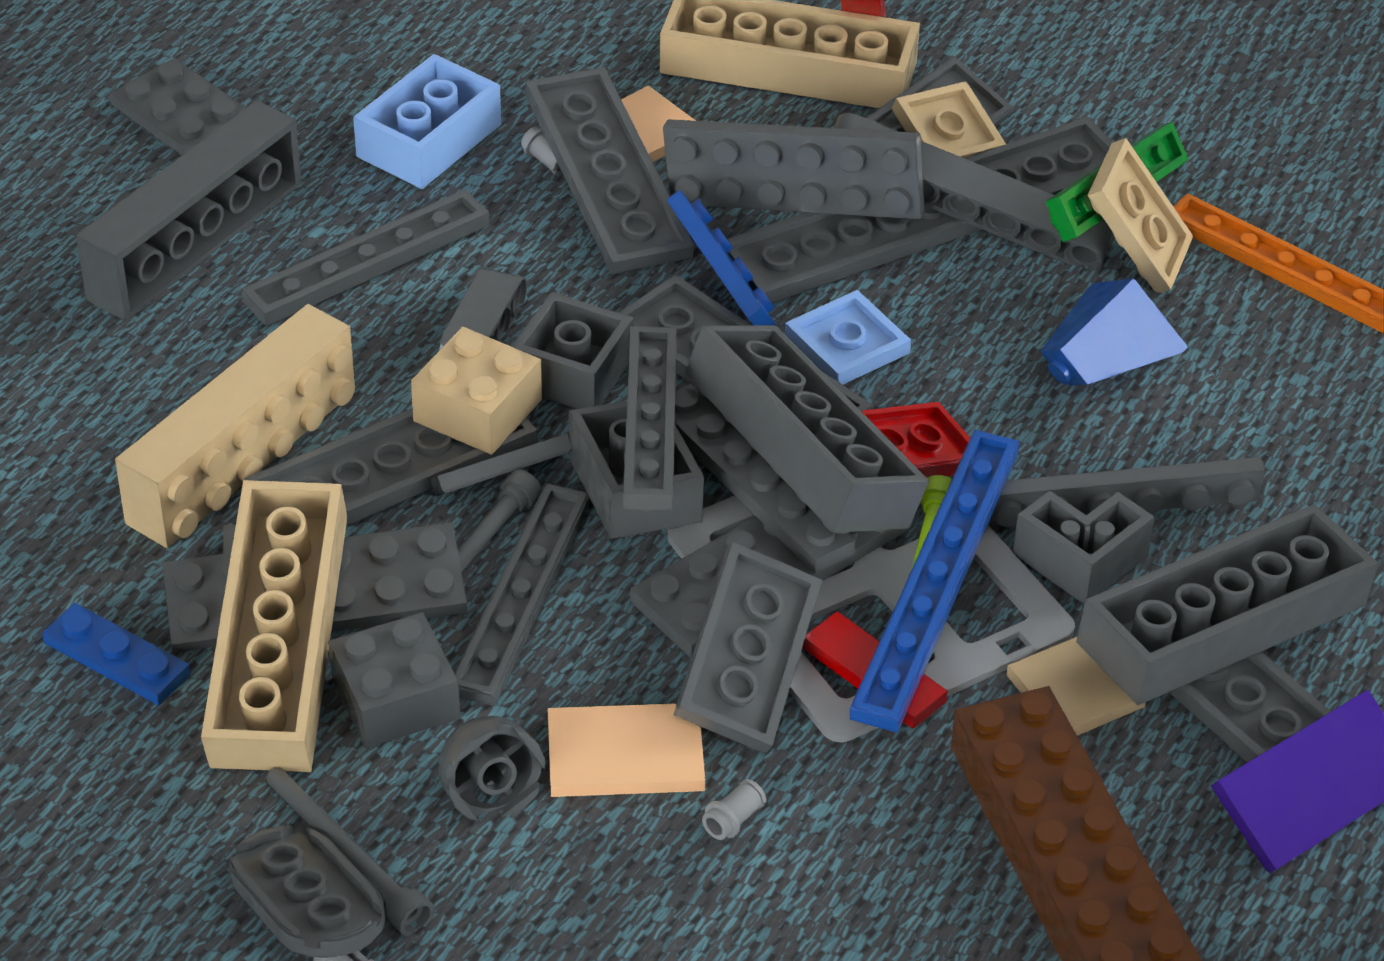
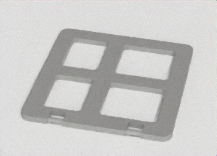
M734 495L703 508L701 523L684 525L675 529L668 528V542L682 559L712 542L713 538L723 535L754 518L755 515ZM989 525L986 527L973 559L1027 619L974 643L964 642L946 622L931 655L933 661L927 664L924 674L948 691L947 697L1007 670L1008 665L1070 640L1074 635L1075 622L1073 618ZM919 539L894 550H886L879 547L852 563L853 567L823 580L810 621L870 595L880 597L893 612L910 575ZM1017 638L1026 645V647L1008 655L999 647ZM801 651L789 693L820 732L831 741L847 742L877 729L878 727L850 720V707L855 696L848 699L839 697Z

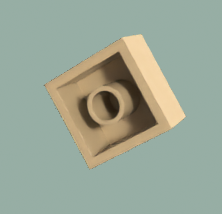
M462 326L411 380L413 421L492 455L542 400L541 359Z

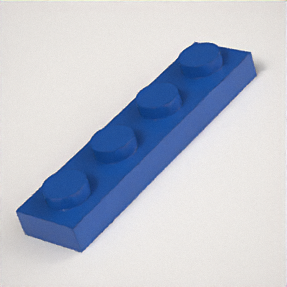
M681 190L669 197L667 202L749 321L754 326L776 325L778 327L769 312L775 309V306L760 286L754 291L750 287L748 282L754 279V276L740 257L732 261L728 252L734 249L719 227L712 231L707 225L713 220V217L702 202L697 198L691 203Z

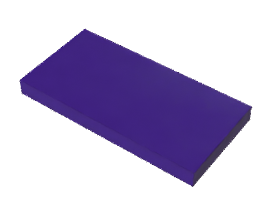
M1369 690L1349 700L1211 785L1260 863L1269 873H1272L1384 802V712Z

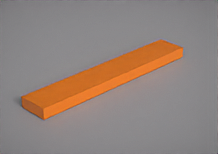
M1189 193L1173 206L1192 233L1194 239L1384 333L1383 289Z

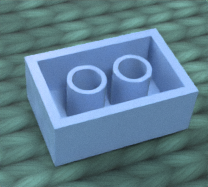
M433 54L353 117L356 157L423 189L501 125L500 85Z

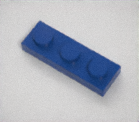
M77 603L72 604L42 632L43 641L48 646L158 706L191 675L190 665L187 662Z

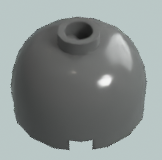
M495 715L477 717L459 725L446 739L439 757V778L451 803L468 819L478 821L476 816L504 807L500 816L503 817L525 809L537 796L541 787L538 778L541 774V766L545 770V758L536 740L513 720ZM475 785H478L483 792L490 795H498L504 792L506 797L499 804L483 803L475 797L473 788Z

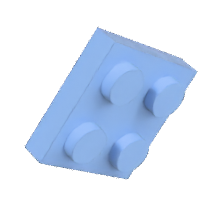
M858 290L785 323V335L821 371L842 385L910 353L911 339Z

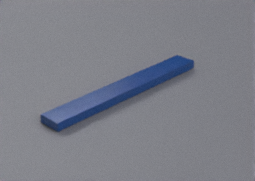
M974 429L851 704L850 720L896 733L899 732L1018 456L1020 441Z

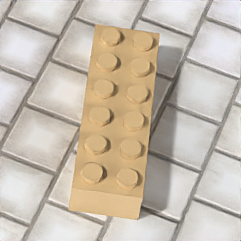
M674 0L660 33V73L881 108L910 86L917 63L920 23L776 0Z
M310 304L305 305L115 458L125 524L168 549L178 539L189 537L196 529L198 523L210 512L221 510L229 501L230 496L243 485L244 478L261 472L276 457L285 456L297 439L307 431L316 430L321 425L324 417L338 405L344 406L347 404L355 392L350 326Z
M243 480L201 734L210 768L269 771L273 768H281L284 771L292 772L312 771L329 651L328 641L331 637L347 524V512L341 484Z

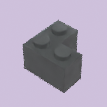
M1049 490L1018 514L1013 553L1024 563L1085 604L1087 598L1105 591L1148 557L1155 516L1119 492H1116L1089 514L1085 515Z

